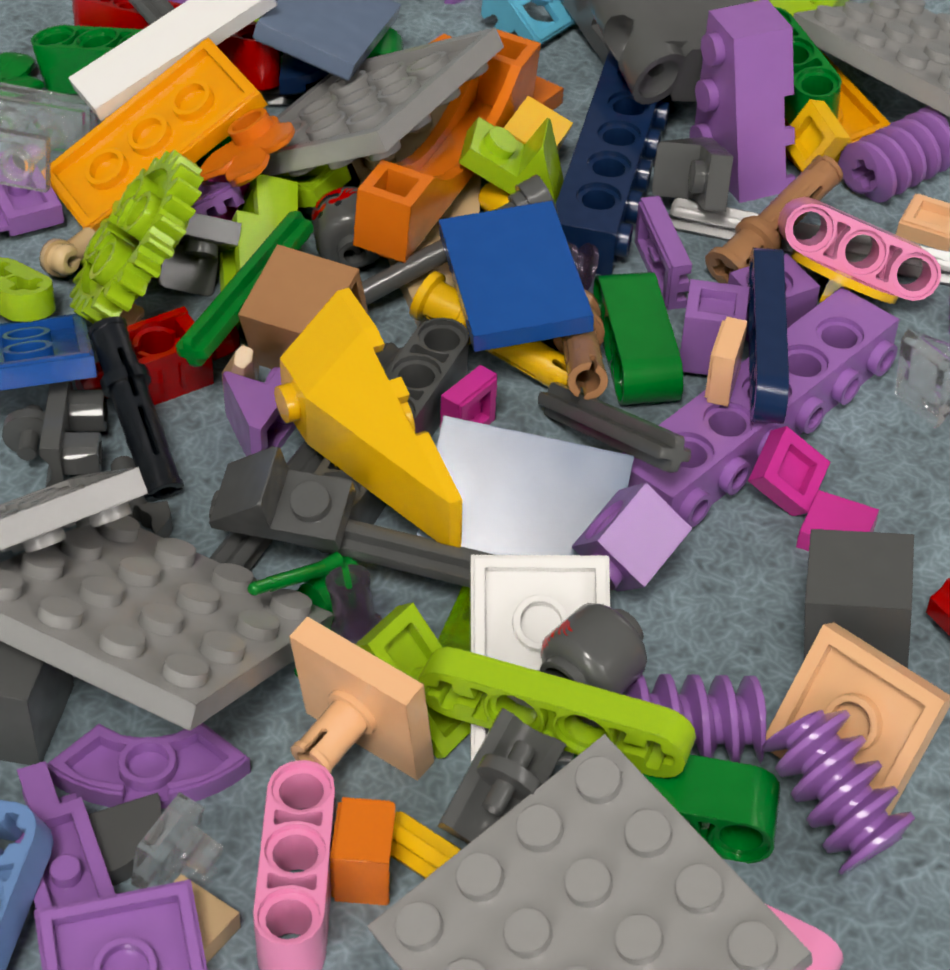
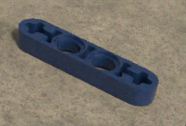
M753 247L748 273V287H750L748 299L751 422L783 424L786 417L789 393L784 251L782 249Z

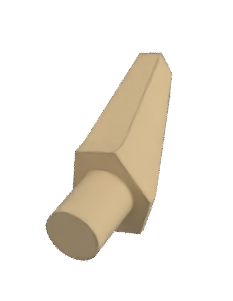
M245 345L239 347L222 371V375L224 371H229L258 381L259 363L253 349Z

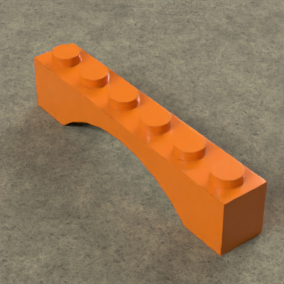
M497 29L504 48L487 62L489 69L482 75L464 82L459 87L461 94L449 102L434 129L413 154L402 161L393 163L382 159L358 187L353 238L354 246L374 252L384 258L394 259L403 263L407 262L408 258L415 252L474 175L473 171L459 163L467 130L478 116L494 126L504 128L526 97L530 96L533 98L541 43Z

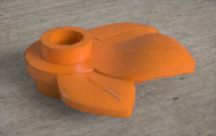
M256 108L243 114L227 130L232 141L213 152L200 167L202 169L200 176L204 178L203 182L220 175H225L231 187H240L251 182L267 167L270 154L286 147L291 142L295 134L294 126L291 122L281 123L276 116H270L265 108Z

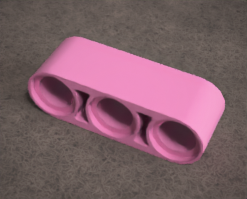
M795 198L788 202L780 212L778 219L780 234L794 250L802 255L911 301L925 299L933 294L939 286L941 279L939 263L934 256L916 243L813 198ZM811 211L818 213L821 225L816 235L805 240L795 238L793 226L798 216ZM864 234L870 236L872 247L868 256L858 262L847 261L845 249L848 242L857 235ZM909 258H920L923 269L919 278L910 284L899 283L897 272L900 265Z
M299 760L280 766L271 775L267 786L253 910L257 962L260 970H322L325 962L331 901L330 853L336 819L334 779L327 768L317 762ZM292 870H304L303 872H289ZM286 934L301 935L293 939L279 938Z

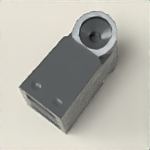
M591 0L590 9L610 51L618 61L619 69L636 102L652 104L664 99L668 95H670L672 101L697 102L695 86L701 77L703 61L701 39L706 34L709 10L754 1Z

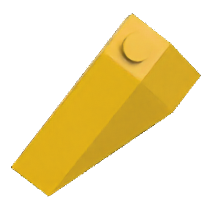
M349 287L338 290L280 357L281 385L274 388L278 411L285 423L293 422L307 445L435 541L459 548L461 547L462 498L429 432L422 431L415 434L414 418L408 404L410 393L402 377L388 379L376 353L383 351L385 345L376 325Z

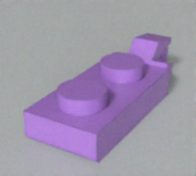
M46 761L17 769L26 806L51 829L54 841L51 856L33 899L35 909L115 894L82 796L77 798L76 793H72L58 798ZM22 832V835L19 837V839L14 840V842L20 843L24 837V833Z

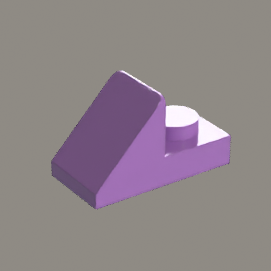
M273 367L265 383L224 371L222 376L225 413L245 456L272 446L282 448L296 426L293 422L285 423L276 405L274 388L281 385L280 367Z

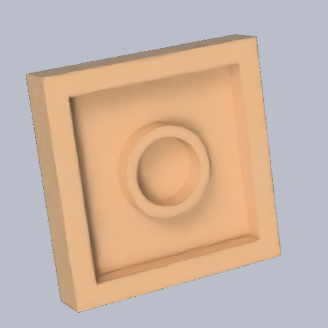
M307 616L289 636L306 713L317 719V721L300 740L291 746V753L295 760L317 762L327 768L331 774L336 764L356 743L418 781L434 763L424 684Z
M835 622L823 624L766 732V740L786 726L812 712L823 710L826 714L847 710L850 717L837 734L840 739L863 735L866 742L853 759L856 764L879 760L882 768L869 785L872 790L889 786L896 787L899 793L885 809L888 815H891L950 708V695ZM788 749L771 753L781 759Z

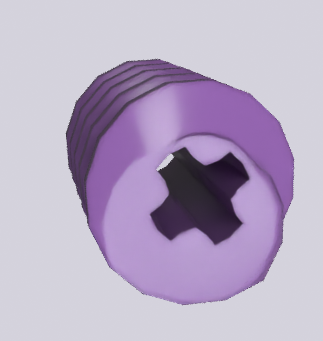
M927 106L920 108L917 112L906 115L903 119L892 122L889 126L876 130L872 134L861 137L859 141L847 144L841 151L839 166L842 169L845 184L854 192L865 194L872 201L881 203L890 200L893 195L902 194L909 187L919 185L923 180L933 178L939 172L948 170L950 168V126L947 119L941 112Z
M642 674L622 693V695L668 707L686 717L695 728L696 740L694 744L697 745L700 756L713 758L717 744H724L729 760L740 763L745 746L753 745L761 765L764 756V750L761 746L766 740V705L761 684L756 676H744L735 694L729 677L727 675H716L707 695L699 674L687 675L680 694H678L671 674H659L653 691L650 694Z
M819 710L798 719L766 740L761 747L765 752L788 749L777 763L775 769L781 777L804 775L792 790L791 795L797 803L819 799V803L806 820L812 828L835 825V829L822 846L828 854L851 851L852 854L838 871L842 875L901 840L903 833L914 821L915 817L911 811L888 815L885 809L899 793L895 786L872 790L869 783L882 768L879 760L856 764L853 758L865 744V738L863 735L840 739L837 734L850 717L848 711L841 710L825 714L823 710Z

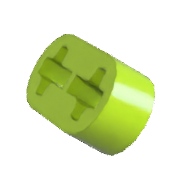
M0 257V316L16 322L37 321L51 316L56 311L52 279L16 260Z

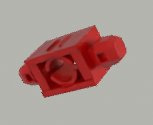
M185 306L128 325L127 329L140 364L148 367L151 376V383L148 385V389L154 406L214 384L212 359L215 361L228 355L240 346L237 328L234 327L202 366L194 367L190 366L186 358L178 356L176 352V344L195 323ZM99 361L95 363L97 377L75 380L77 390H102L100 379L103 376Z

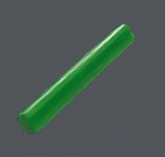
M291 211L285 216L176 344L178 356L186 358L189 365L194 367L202 366L240 321L238 313L277 244L299 250L314 232L312 221L304 219L300 211Z

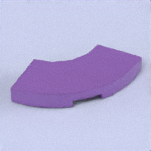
M201 723L191 731L183 729L174 734L143 738L120 735L98 724L47 763L52 782L59 789L69 794L76 793L77 798L82 796V799L106 807H113L157 792L161 802V809L186 805L223 791L251 772L250 758L204 723Z

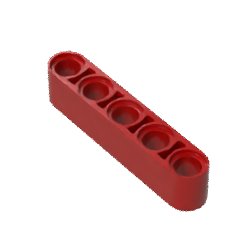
M72 0L75 26L144 29L149 26L148 22L128 0ZM168 1L174 8L181 5V3ZM253 21L216 45L257 90L272 89L279 85L281 69L280 51L252 38L257 22Z

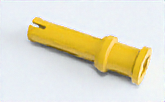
M433 271L418 288L410 306V316L417 321H421L424 318L427 320L433 318L454 319L467 328L456 288L446 283L444 274ZM541 341L486 350L548 388L552 382H559L568 386V373L564 355Z

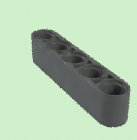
M433 318L423 322L417 327L385 372L389 380L402 377L410 393L408 404L414 418L415 434L427 431L431 437L440 425L441 395L468 374V330L462 323L454 319ZM326 458L323 459L313 473L353 481L356 495L349 519L374 525L387 505ZM319 550V551L322 552V553L333 554V553H329V552H325V551Z

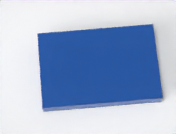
M553 201L439 219L441 241L474 352L594 331V315Z
M76 313L47 317L31 322L0 324V391L97 377L94 354L87 333L85 318Z

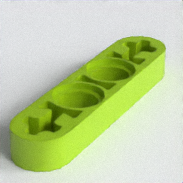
M444 647L434 651L417 680L424 684L427 706L447 717L490 729L497 714L504 708L531 728L567 744L564 751L578 755L605 734L641 773L653 777L670 778L682 773L696 740L695 728L690 721L679 712L668 707L459 648ZM508 696H514L518 699H521L533 708L522 706L513 701ZM575 715L591 719L603 728L584 723Z

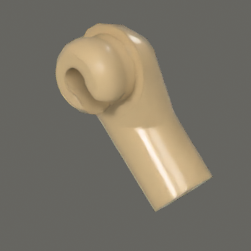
M85 227L67 241L56 238L47 241L43 245L39 256L40 266L44 272L63 279L73 274L81 267L80 261L84 257L85 249L96 231Z

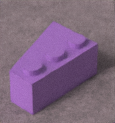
M759 0L709 10L706 34L701 39L703 61L701 77L695 86L697 109L695 125L690 129V138H713L734 156L729 191L739 203L780 194L796 179L795 175L786 173V146L795 144V127L791 125L785 126L784 101L785 96L794 95L793 27L768 0Z

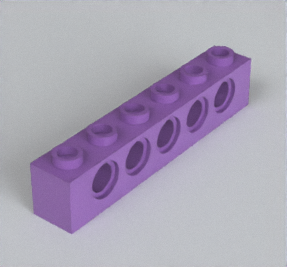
M841 287L787 328L789 393L786 417L783 424L751 422L748 357L741 363L728 407L708 403L705 397L706 390H704L658 425L684 436V447L691 449L690 461L681 462L677 472L668 473L634 457L628 487L645 482L648 483L691 527L698 525L708 513L711 505L726 493L729 495L736 494L745 485L771 430L788 426L797 435H800L802 432L810 434L819 426L828 411L838 403L842 405L849 403L864 382L874 374L879 377L889 370L898 351L894 341L899 319Z

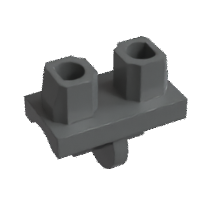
M72 381L49 384L45 412H43L40 406L32 404L24 409H18L10 413L4 420L2 438L12 451L17 452L19 458L29 461L40 455L49 464L46 487L68 479V475L101 472L103 462L101 433L87 431H107L108 406L106 396H104L102 390H73Z
M502 708L497 714L437 827L469 844L527 796L534 794L536 789L549 779L567 744L531 728L513 713Z

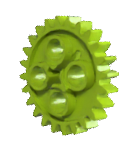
M173 150L171 153L165 151L160 159L157 157L153 159L148 170L143 168L139 175L127 185L120 201L113 203L112 213L109 218L101 221L100 227L94 233L85 249L84 257L80 261V265L83 268L74 277L73 283L76 286L69 295V297L73 298L70 307L74 309L73 312L94 324L108 317H119L122 310L128 312L134 301L139 296L143 297L145 295L151 278H158L160 276L162 263L165 259H169L174 255V248L187 232L189 219L196 212L192 205L201 196L202 192L198 188L204 181V178L200 176L202 169L176 150Z

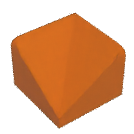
M342 797V801L338 802L330 853L331 897L334 898L335 902L386 906L389 904V862L396 813L394 802Z

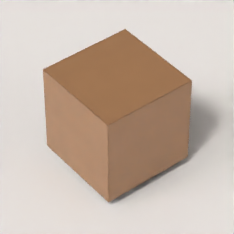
M277 244L238 313L248 347L253 349L259 365L270 369L280 367V357L338 290L349 287L369 315L359 269Z

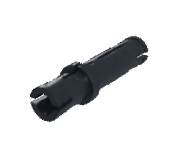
M118 316L108 317L92 324L87 332L89 339L92 340L103 372V376L100 379L103 394L108 398H112L135 467H139L148 494L144 495L145 500L154 502L175 496L183 490L184 483L179 477L164 429L148 389V385L151 383L148 367L140 364L127 329L126 319Z

